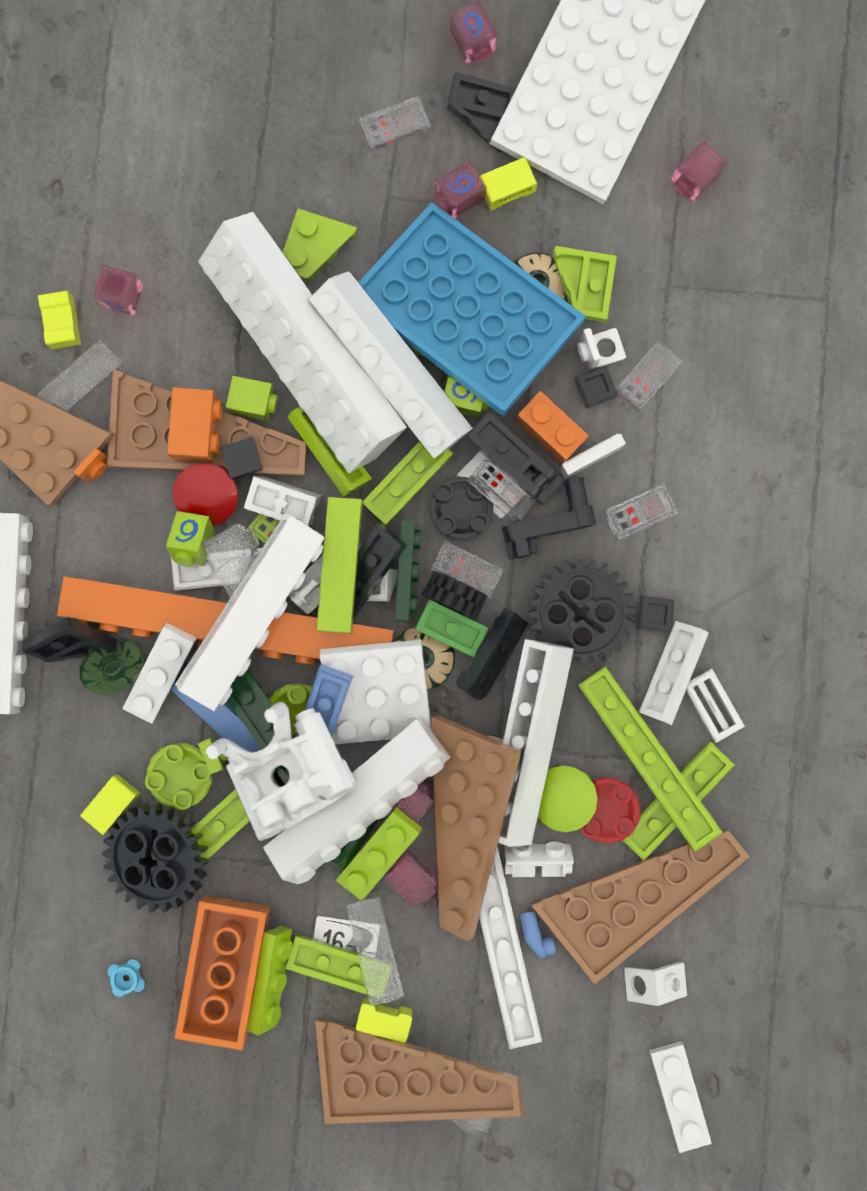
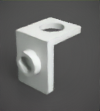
M591 328L583 330L579 343H577V349L582 362L587 363L589 371L626 358L616 328L595 335L592 334ZM603 339L612 341L615 346L614 354L610 357L601 356L597 349L599 341Z
M676 962L654 970L629 966L624 968L628 1001L659 1006L687 996L683 962ZM636 976L641 977L645 982L646 991L644 995L639 994L634 987Z

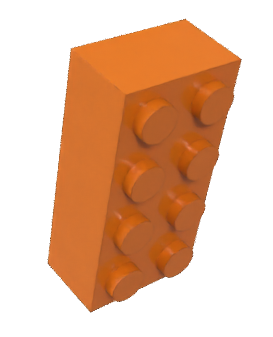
M205 895L199 901L174 1039L243 1050L249 1035L247 1030L263 935L268 928L271 906Z

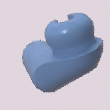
M536 912L521 914L520 919L524 939L536 956L546 958L545 956L554 955L556 953L554 939L552 937L542 939Z

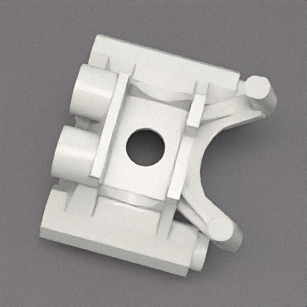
M278 702L264 714L267 721L273 723L275 733L270 744L258 752H248L226 738L216 740L206 749V753L211 759H215L221 754L228 757L229 764L226 767L260 841L271 838L283 830L296 825L342 798L355 788L354 784L356 782L346 760H342L320 712L316 713L313 708L305 710L295 717L297 723L294 725L299 734L296 738L292 739L289 709L283 702ZM280 765L286 767L289 772V781L283 787L278 786L273 779L274 770Z

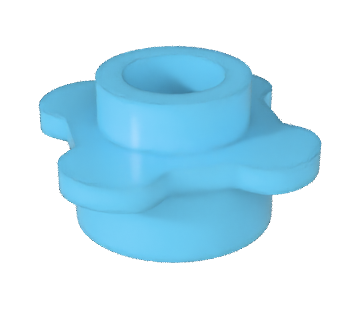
M130 959L126 964H112L109 967L108 976L111 977L110 983L115 996L123 997L133 990L140 992L145 987V980L140 976L139 969L141 965L138 960ZM124 975H128V976H129V980H128V981H125V980H124V978H123Z

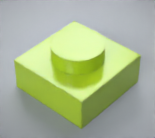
M215 737L198 743L210 775L227 768V756L221 754L217 758L211 759L206 753L207 747L216 741Z

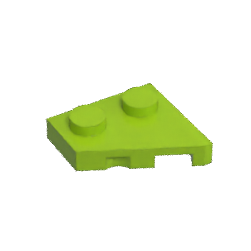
M298 208L283 254L301 280L310 282L320 272L321 267L329 263L338 254L337 251L349 239L352 240L356 236L357 227Z
M555 246L553 257L568 303L584 314L586 320L605 323L608 319L617 256Z

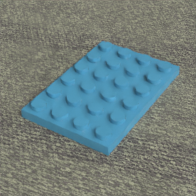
M433 202L428 205L358 282L407 344L502 416L509 411L580 328L586 318L584 314Z

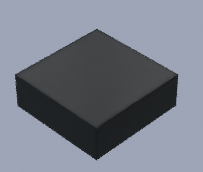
M606 365L575 378L586 409L618 396Z
M252 437L220 447L230 479H237L263 470Z
M640 596L637 629L670 633L675 600Z

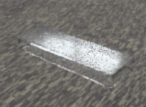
M100 339L37 393L36 396L70 413L112 377L113 369L119 371L125 365L107 344Z
M379 897L346 905L370 1007L403 999L404 993Z

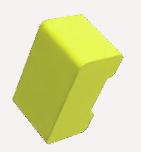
M526 157L479 177V186L490 211L522 196L525 197L533 194L537 188V182Z
M67 290L38 295L46 345L52 350L81 345L75 301L72 294Z
M119 774L114 775L82 812L80 817L99 833L105 835L110 832L108 830L109 827L117 823L116 819L127 811L141 793Z
M364 997L357 1019L356 1030L405 1043L408 1038L413 1011L411 1008L403 1006L399 1007L398 1010L376 1004L375 999Z

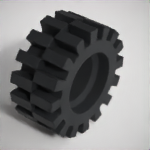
M438 571L432 572L422 593L424 597L472 620L477 619L487 598V595Z

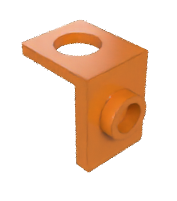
M95 448L73 473L90 483L92 480L100 477L106 470L108 456L102 450L100 451Z

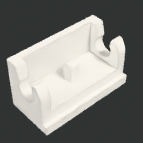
M263 475L253 476L244 508L277 520H281L286 513L309 526L314 520L313 514L316 506L320 503L322 495Z

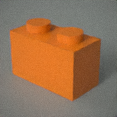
M173 387L167 454L171 458L213 462V454L218 453L220 447V435L215 433L216 420L221 421L223 411L222 401L218 400V396L213 390Z
M541 391L521 410L515 421L561 465L569 460L589 437L586 432Z

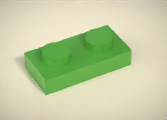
M428 599L414 629L475 658L476 652L481 646L489 628Z

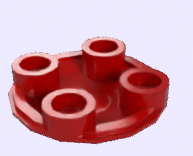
M197 463L188 466L177 476L173 485V501L178 511L209 516L212 526L223 523L233 514L238 503V490L234 479H230L226 467L222 465L216 466L211 463Z
M609 777L594 779L592 783L595 785L598 797L596 812L591 821L581 828V832L584 836L596 842L611 844L623 841L632 835L639 823L641 808L638 796L629 785L619 779Z

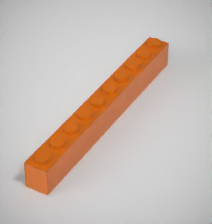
M64 576L57 616L75 618L87 625V621L100 623V630L118 633L120 626L133 628L131 635L152 638V632L161 633L164 625L169 623L198 639L197 646H200L227 603ZM283 612L277 620L273 618L267 628L269 634L260 648H255L263 650V657L282 659L283 653L296 655L295 662L314 665L315 659H320L321 649L393 642L394 630L352 624V634L317 631L318 618Z

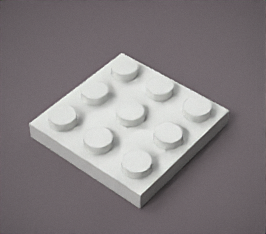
M421 640L320 650L321 664L353 676L332 736L335 744L393 739L416 719L432 730Z

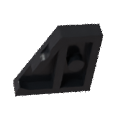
M455 72L452 78L447 109L489 144L517 88ZM491 145L496 151L504 153V151Z
M66 617L23 639L22 651L46 662H55L67 658L88 657L89 649L102 648L107 654L117 651L118 640L81 623L78 619Z

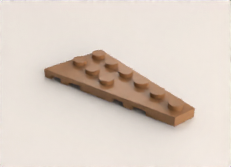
M113 369L109 431L115 433V435L108 442L107 466L109 468L183 471L188 466L197 463H211L227 468L220 447L252 437L263 467L262 471L253 473L254 475L306 477L307 444L304 441L223 411L221 421L216 420L215 433L220 435L219 452L213 454V462L171 458L167 454L172 392Z
M0 380V460L48 506H52L78 478L73 473L75 469L95 448L101 451L115 433L102 429L80 416H75L59 408V406Z
M437 715L431 717V728L451 757L444 763L442 770L433 775L440 927L465 941H469L475 936L521 751Z
M724 829L722 830L723 833L697 851H693L689 844H685L530 904L591 981L596 984L750 856L729 830Z
M319 1017L315 1019L325 1124L521 1117L524 1114L521 1079L519 1076L412 1044L357 1031L355 1027Z

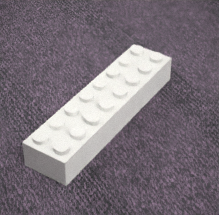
M251 212L223 221L198 261L204 272L219 290L223 299L229 304L243 327L251 335L260 351L268 359L280 379L288 387L299 406L305 411L346 471L351 473L374 461L407 428L376 384L309 301L313 295L256 215Z

